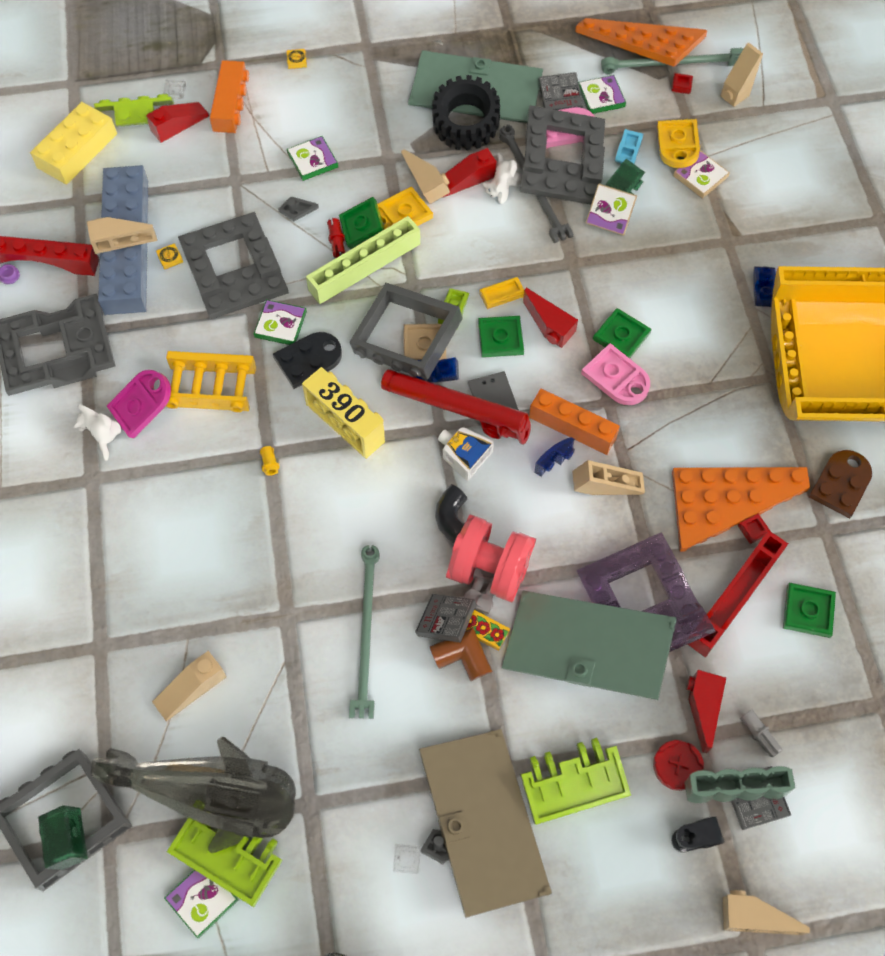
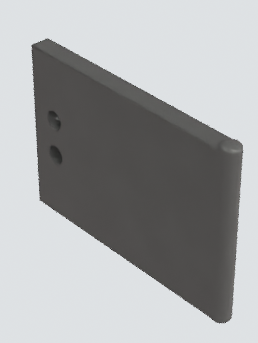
M505 371L468 381L472 396L519 410Z

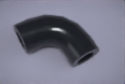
M451 484L437 502L435 518L439 530L454 544L465 524L459 519L458 510L468 498L460 488Z

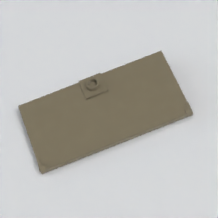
M502 729L420 748L419 753L465 918L552 894Z

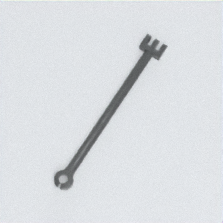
M506 125V129L503 126L500 129L499 138L502 142L509 145L518 164L523 169L525 158L515 142V130L511 125ZM536 195L553 226L549 230L552 241L557 243L559 238L561 241L566 240V235L568 238H572L573 231L569 224L561 225L547 198Z

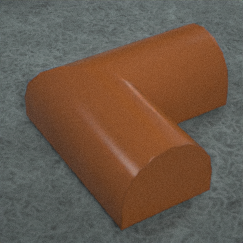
M474 628L465 631L461 643L443 640L429 646L439 669L461 660L470 681L492 673Z

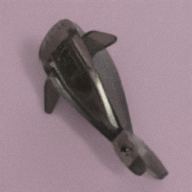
M220 737L217 740L221 756L138 763L136 758L129 753L110 748L106 751V759L95 758L92 760L91 776L108 785L129 787L193 820L218 828L208 847L210 853H215L238 844L245 835L258 838L273 837L281 833L289 825L295 811L296 788L290 775L278 767L268 765V761L249 758L246 753L225 737Z

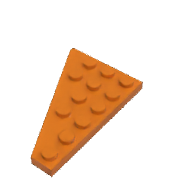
M585 18L576 25V33L673 67L685 58L707 35V30L591 18Z
M807 467L673 468L672 477L680 552H685L688 548L730 530L731 527L758 513L760 515L784 501L791 500L796 495L807 492L810 488Z

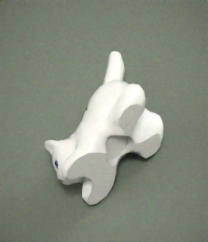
M498 153L495 177L491 182L483 183V186L486 188V193L491 197L498 196V202L503 204L508 197L509 187L520 186L521 175L519 172H516L517 163L515 160H503V156Z
M79 404L78 409L82 413L78 414L73 428H79L80 432L88 429L98 442L104 461H107L109 459L107 444L112 442L116 435L121 433V426L108 416L101 413L98 414Z

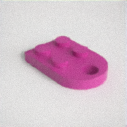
M144 370L138 373L107 405V408L128 437L135 438L164 409L171 395L170 383L162 373L154 370ZM159 379L160 386L155 390L154 383Z

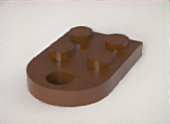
M842 450L836 452L825 465L809 498L850 519L872 478V467L869 461L855 451ZM848 460H855L858 463V467L850 466Z

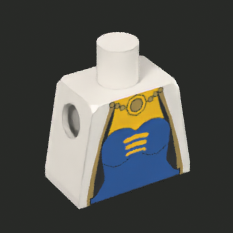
M465 427L460 428L455 435L447 430H443L438 437V441L445 445L443 448L444 460L467 482L493 452L494 442Z

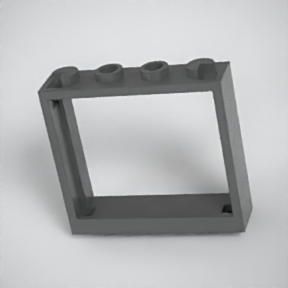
M385 283L349 343L353 353L359 355L362 359L368 358L378 365L384 364L390 366L395 371H404L415 378L418 376L428 380L463 318L459 306ZM390 302L444 320L421 361L366 342Z
M80 749L70 751L64 755L61 762L44 769L40 773L41 776L37 779L24 783L18 788L17 793L0 800V830L35 888L41 891L48 889L132 827L86 754ZM80 764L114 819L39 873L7 821L6 816Z

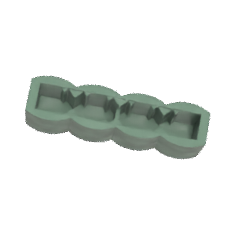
M784 766L772 767L767 771L761 768H748L742 772L734 769H724L717 773L702 770L692 773L685 781L687 801L692 803H706L712 799L719 802H729L736 798L752 801L762 796L769 799H780L796 788L792 769Z

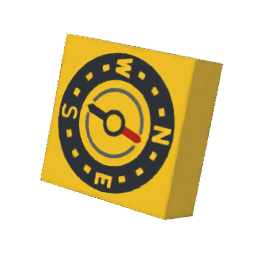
M305 49L287 50L288 69L307 67Z
M175 243L156 250L164 270L183 263Z

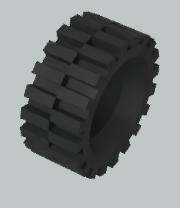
M460 75L456 76V81L454 82L450 78L446 81L447 86L443 84L439 86V92H435L434 100H432L434 131L436 135L439 134V139L442 142L446 139V145L451 147L452 144H455L457 150H461V146H466V151L471 150V146L474 145L476 149L481 148V142L487 145L490 142V137L494 138L496 130L499 129V95L497 96V91L494 87L490 89L488 81L483 84L480 77L472 80V75H466V79H462ZM461 105L475 106L484 114V118L479 123L469 126L455 124L448 116L453 109Z

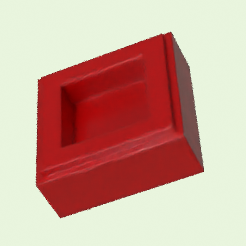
M674 73L671 92L690 94L693 76Z
M759 513L738 524L739 529L750 544L762 539L768 530L770 531Z

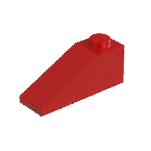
M199 102L161 106L146 115L150 130L160 143L210 116Z
M488 148L470 154L445 173L450 182L447 185L450 193L443 196V198L495 177L497 161Z
M528 288L524 290L523 303L543 336L551 344L562 348L576 332L578 319Z
M697 670L694 676L689 677L686 690L690 691L688 700L702 752L708 753L713 747L727 678Z

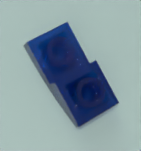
M754 266L753 289L755 306L772 307L776 276L775 267Z
M456 357L439 360L428 380L418 376L416 378L428 382L459 380L458 360Z
M569 437L548 449L536 462L534 473L542 477L546 471H551L555 462L562 465L565 459L569 460L575 452L573 448L575 439Z

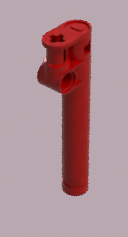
M390 369L386 370L382 377L381 388L383 390L480 421L484 433L494 439L511 437L517 439L522 445L529 438L531 424L529 416L525 412Z

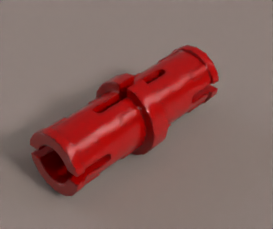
M332 218L333 225L331 219L327 221L330 234L328 239L332 245L333 257L337 258L340 256V252L341 255L346 253L343 243L345 238L341 232L340 220Z

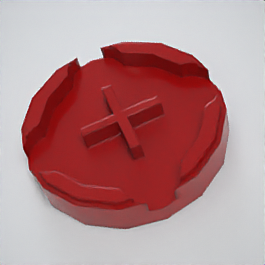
M675 739L666 742L658 749L654 757L653 768L656 777L664 786L671 790L684 791L686 790L685 781L692 773L704 769V761L701 753L694 745Z

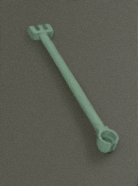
M731 48L730 53L686 56L678 64L727 61L728 66H734L743 48ZM606 57L601 60V69L605 74H612L618 68L667 65L650 58L618 60L613 57Z
M369 545L365 546L361 551V557L365 563L358 700H350L349 718H354L355 709H359V718L364 719L365 709H369L368 717L369 719H374L375 702L367 700L374 567L380 559L379 550L374 545L371 546V550L374 551V554L371 556L366 554L370 550Z

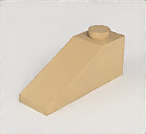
M750 43L745 45L725 80L720 95L733 107L750 96L763 53Z
M407 150L401 151L429 204L450 193L447 186L450 182L445 173L440 174L435 166Z
M110 217L87 221L89 238L95 254L158 241L152 224Z
M587 460L573 470L574 491L590 495H643L645 493L642 472Z
M208 650L190 663L152 703L167 722L227 676Z
M731 890L730 895L722 897L724 931L805 935L810 933V927L755 896H746V891Z

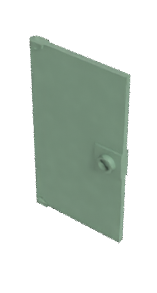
M422 50L408 105L432 108L434 94L436 91L439 92L441 84L447 86L446 81L450 78L454 82L456 81V76L461 75L462 79H466V75H472V80L480 77L483 84L488 81L490 89L493 87L496 89L497 96L499 95L500 119L527 123L529 106H536L540 88L538 80L539 77H542L543 69L496 62L491 59L470 58ZM461 105L451 111L484 117L483 112L472 105Z
M523 590L502 668L567 683L659 700L675 630L676 617Z

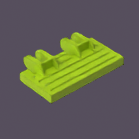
M598 738L591 739V746L597 762L590 764L586 747L583 742H579L576 745L579 757L558 762L560 774H557L551 752L544 753V760L550 776L542 778L536 756L530 757L532 771L522 773L520 776L534 824L544 823L631 796L617 746L605 748L608 759L605 760Z
M216 804L203 824H201V821L207 812L195 806L168 848L167 853L250 906L255 907L283 861L272 854L278 841L272 838L267 843L259 859L252 855L262 842L264 832L261 830L257 831L244 851L243 848L249 839L230 827L235 819V814L232 812L228 813L218 830L214 832L211 830V827L221 814L222 806Z

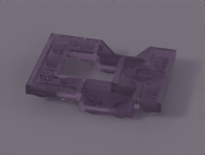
M662 532L577 570L592 603L620 607L609 583L652 565L668 599L642 612L676 617V625L669 652L715 632L706 612L698 603L689 587L683 570Z

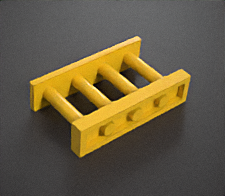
M179 351L167 352L166 359L170 369H173L170 386L171 395L165 407L171 409L182 407L231 410L237 413L250 411L248 399L243 397L246 375L255 374L256 371L253 356ZM184 370L195 371L191 394L178 393L182 371ZM206 371L216 372L212 395L200 394L203 373ZM225 373H238L234 396H221Z

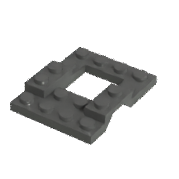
M530 105L527 116L526 149L520 192L592 205L599 183L601 184L603 178L605 119ZM551 130L583 136L581 164L545 158L546 131Z
M255 212L178 236L210 320L265 302L266 299L270 300L289 293L281 274L280 266ZM243 238L254 264L216 276L205 250Z
M97 293L74 299L67 309L53 313L32 310L0 319V366L5 391L8 396L50 384L54 388L97 377V371L116 367ZM40 332L42 336L61 332L67 356L25 367L19 337Z

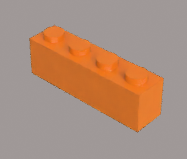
M222 60L210 114L213 132L236 133L237 125L241 123L240 111H243V96H246L245 83L249 81V70H246L243 61Z
M542 388L530 406L529 418L608 455L619 432L620 425Z

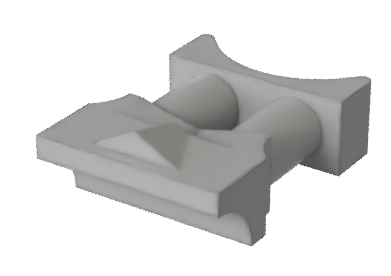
M476 568L473 574L475 581L472 588L465 593L464 598L474 599L476 602L475 609L489 614L493 607L492 598L494 594L490 593L493 579L483 576L480 570ZM483 583L488 584L484 594L480 592Z

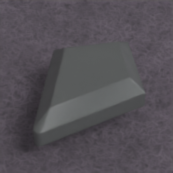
M291 196L278 211L292 221H296L318 209L319 205Z
M433 829L420 852L443 865L449 860L444 839L440 830Z

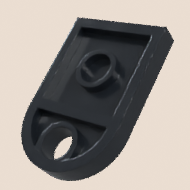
M326 332L312 333L273 353L274 360L293 389L301 386L307 378L321 367L327 372L334 369L342 357L340 342L335 336ZM329 344L335 346L331 351L325 350L324 347Z

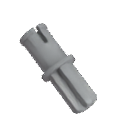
M753 709L740 718L753 734V739L759 741L770 757H774L782 751V747L768 731L770 728L761 722Z

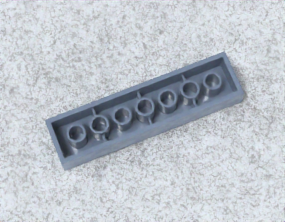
M143 165L103 168L101 218L110 217L148 224V178ZM147 243L100 253L98 302L104 315L146 312Z

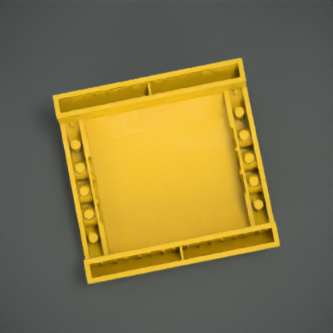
M778 266L772 296L771 341L777 391L785 416L793 421L885 422V268Z

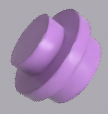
M6 264L0 267V281L3 284H12L19 279L20 273L15 266Z

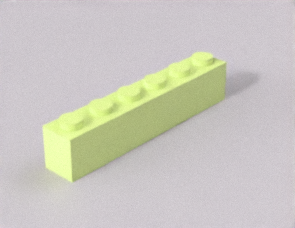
M409 216L405 217L307 275L308 291L319 304H322L420 245V228Z

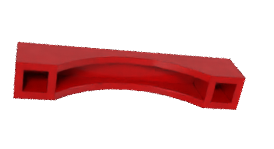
M0 236V264L17 260L35 261L65 269L73 274L95 276L99 257L95 254L91 244Z
M768 530L720 598L693 631L686 644L706 658L789 543Z

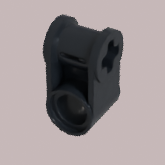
M716 816L683 825L671 837L673 847L679 852H689L700 848L705 849L725 843ZM681 836L689 837L690 841H682Z

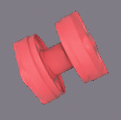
M470 514L455 540L446 578L461 584L470 585L474 578L475 569L484 570L494 574L490 593L513 603L528 569L536 538L513 531L505 548L488 542L492 523Z

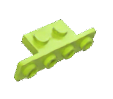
M159 94L157 98L139 96L137 100L119 98L116 102L105 99L95 103L94 108L98 111L114 110L117 127L148 124L146 115L154 111V106L173 105L174 100L168 94Z

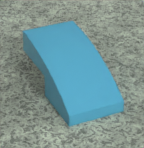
M624 130L615 162L634 166L643 139V133Z

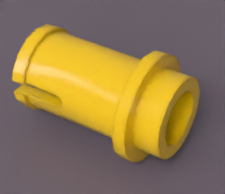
M271 446L262 447L260 449L263 461L262 471L268 476L277 474L280 466L276 462L274 448Z

